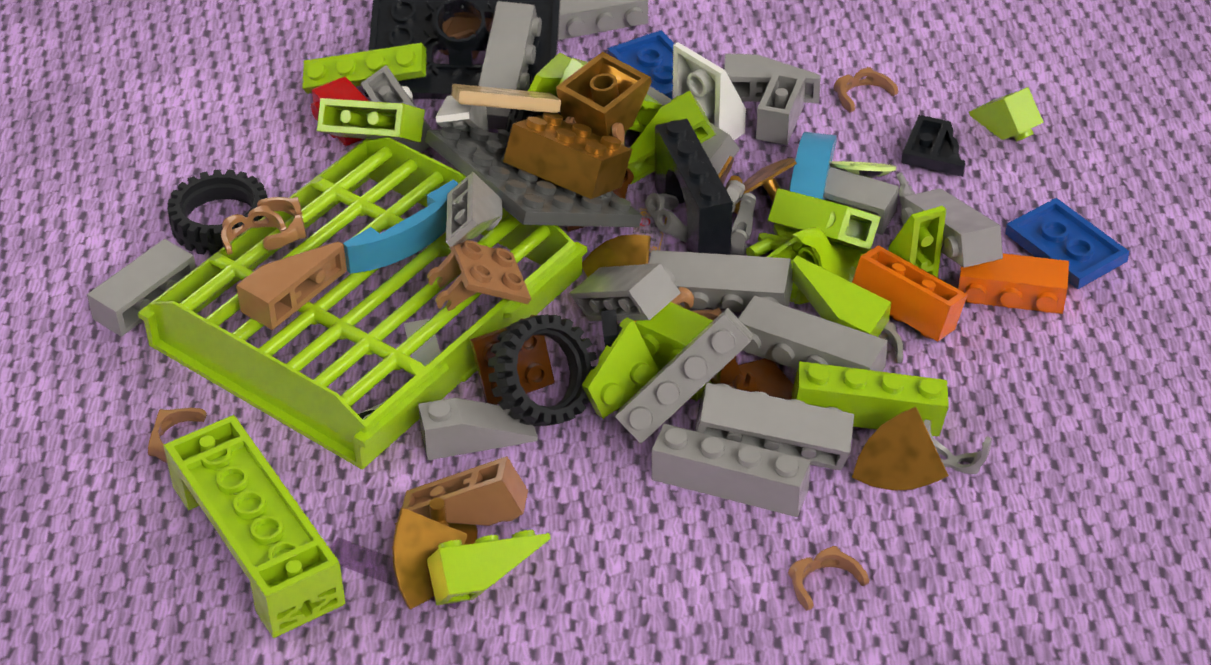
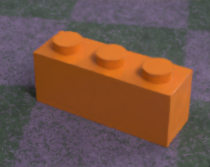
M879 245L860 256L852 283L890 301V316L894 320L904 322L918 330L924 337L940 341L956 329L968 295Z
M1003 253V259L965 268L961 266L958 289L968 294L965 301L967 303L1063 314L1068 288L1069 261Z

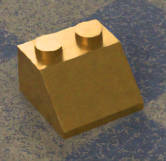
M602 51L556 87L557 96L561 100V116L563 119L574 117L576 124L590 127L592 133L601 137H613L612 127L614 123H622L625 132L634 124L652 83L651 77Z

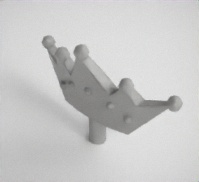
M901 172L896 176L900 183L898 192L903 209V197L915 194V192Z

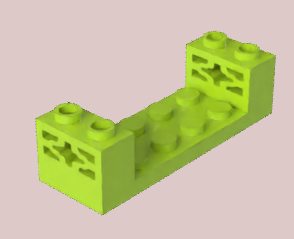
M231 415L164 444L172 487L188 510L197 506L201 507L250 580L255 611L273 639L346 604L340 562L235 415Z

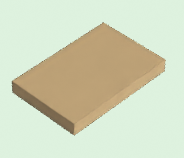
M452 84L451 96L459 104L549 113L560 112L561 100L551 93Z

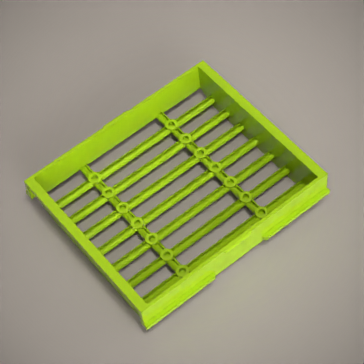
M366 138L289 197L299 198L305 229L338 203L342 202L348 207L282 259L320 247L358 216L367 215L374 220L356 235L370 227L381 233L383 230H387L405 220L400 216L415 204L419 203L427 207V194L453 179L459 184L466 176L392 138ZM369 179L378 182L361 197L352 193ZM391 190L404 195L387 210L374 204ZM502 207L503 215L501 221L492 230H484L481 233L484 237L476 243L491 248L499 243L511 249L510 252L513 253L516 263L527 257L541 265L524 280L531 301L529 304L502 299L426 366L410 357V355L482 293L477 292L458 304L453 310L448 311L445 306L396 349L382 342V340L454 279L445 286L439 287L437 281L440 277H437L433 285L426 284L369 333L358 329L355 325L435 258L447 257L451 253L449 245L446 243V232L341 319L327 311L378 269L351 273L314 304L307 302L297 310V312L301 313L298 317L259 348L246 342L248 338L264 326L256 320L250 318L232 333L219 327L240 310L238 293L206 318L197 313L240 280L242 281L253 273V269L279 250H267L263 245L265 237L281 233L276 227L247 229L231 241L233 254L227 255L223 247L140 310L138 317L144 321L149 346L363 470L420 419L418 404L442 400L458 384L465 382L478 371L470 339L507 327L522 318L530 317V315H537L583 274L582 256L588 251L587 246L577 241L574 242L559 226L523 225ZM274 211L282 217L286 228H288L294 217L283 211ZM321 324L328 328L286 364L272 357L310 325ZM348 339L356 343L314 379L299 372L337 340ZM376 354L383 358L380 363L341 396L327 388L364 355ZM403 369L414 375L364 420L351 408L353 404L393 370Z

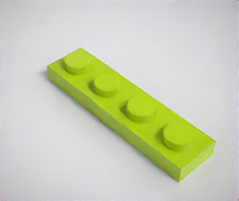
M423 43L304 60L302 88L307 94H311L312 89L344 76L355 87L362 86L360 83L386 65L398 81L426 77V47Z

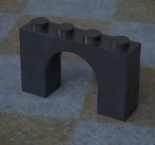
M688 119L673 120L668 123L655 125V188L658 194H670L677 197L679 204L685 203L688 252L731 255L733 201Z

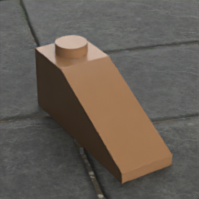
M337 241L262 265L236 285L241 312L271 330L275 329L347 271L344 244Z
M506 456L407 490L402 508L430 518V500L442 498L445 501L447 523L490 526L502 521H512L518 516L523 515L528 489Z

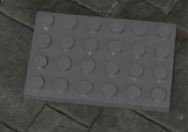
M442 127L441 130L428 129L425 142L466 177L474 172L502 199V207L523 225L639 228L642 214L631 206L630 201L620 198L613 191L589 199L504 163L503 160L510 136L509 132L505 129H500L498 133H490L480 128L460 131L453 127Z

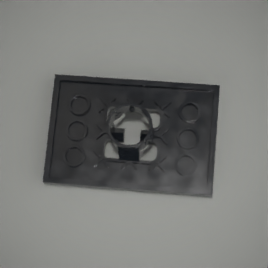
M373 0L368 51L423 43L426 47V77L400 80L398 82L401 86L408 87L415 99H446L447 96H451L452 84L479 85L483 65H473L472 51H486L490 31H487L485 18H494L497 1L535 5L537 17L542 20L540 36H535L533 45L536 47L534 64H529L527 71L530 75V88L536 74L557 55L561 0ZM450 17L479 18L481 21L480 28L475 32L476 35L473 34L463 39H455L456 36H447L444 33L442 23ZM438 50H448L449 64L434 63V53Z

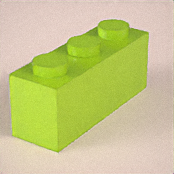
M320 98L317 131L338 137L362 139L389 137L396 141L421 143L425 110L403 103Z

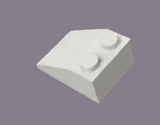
M679 42L673 45V98L690 90L711 124L728 133L733 140L745 134L746 108L726 71Z

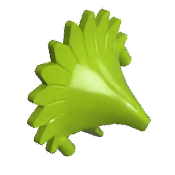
M774 224L773 231L775 235L759 233L758 242L746 248L747 256L758 257L771 250H775L767 257L790 258L792 269L793 260L797 255L850 282L853 281L860 256L866 253L829 241L824 231L817 227L796 231L778 224ZM793 282L790 301L799 305L808 303L807 298Z

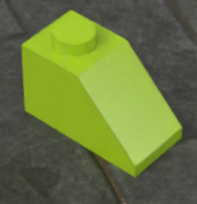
M1029 87L994 99L969 111V115L1001 140L1013 136L1016 141L1022 140L1034 134L1032 128L1044 123Z

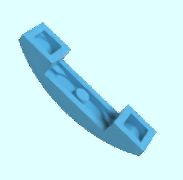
M813 132L803 133L795 159L797 164L794 165L789 191L824 200V192L830 163L834 156L837 135Z
M453 179L427 194V207L386 231L378 233L370 227L344 242L347 271L350 274L391 265L421 251L438 239L446 231L447 193L457 186L458 182Z

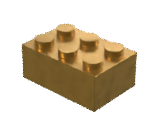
M544 112L541 115L528 117L526 120L513 123L503 162L584 197L593 199L622 187L632 149L621 145L622 141L615 137H601L592 133V129L586 125H572L563 121V117L557 113Z

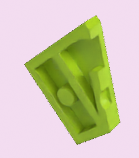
M628 317L622 320L619 326L623 329L612 346L605 347L599 357L597 366L589 372L582 384L596 414L603 419L623 406L659 372L634 320Z

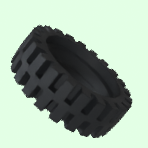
M221 169L213 170V175L210 176L207 171L200 173V179L192 176L188 178V184L181 182L178 185V190H173L171 199H168L167 203L169 222L174 238L177 239L181 246L185 244V248L191 252L196 248L197 254L204 255L209 250L210 255H214L224 247L221 239L222 224L203 225L191 221L187 216L195 208L207 202L228 199L248 204L251 209L244 215V217H248L249 212L257 207L259 200L268 198L264 185L261 182H257V178L254 176L248 178L247 173L241 171L236 176L235 170L227 169L226 174H222ZM257 216L253 221H259L264 216ZM239 222L232 227V229L242 226L243 223Z
M548 314L528 317L506 327L507 330L501 332L497 337L500 342L492 346L491 352L496 354V356L489 358L488 367L495 368V372L488 374L489 382L496 381L497 387L491 390L494 397L501 396L503 398L498 403L503 410L510 409L508 415L513 419H521L520 423L533 426H549L564 423L576 418V415L581 414L586 409L585 404L591 403L582 384L589 372L596 367L591 366V361L597 360L596 352L587 351V348L592 345L590 339H581L580 337L584 331L580 327H572L574 322L571 320L561 319V316ZM537 334L548 336L559 344L567 357L570 371L568 389L564 397L556 405L550 407L538 405L527 396L520 385L517 372L520 349L527 339Z

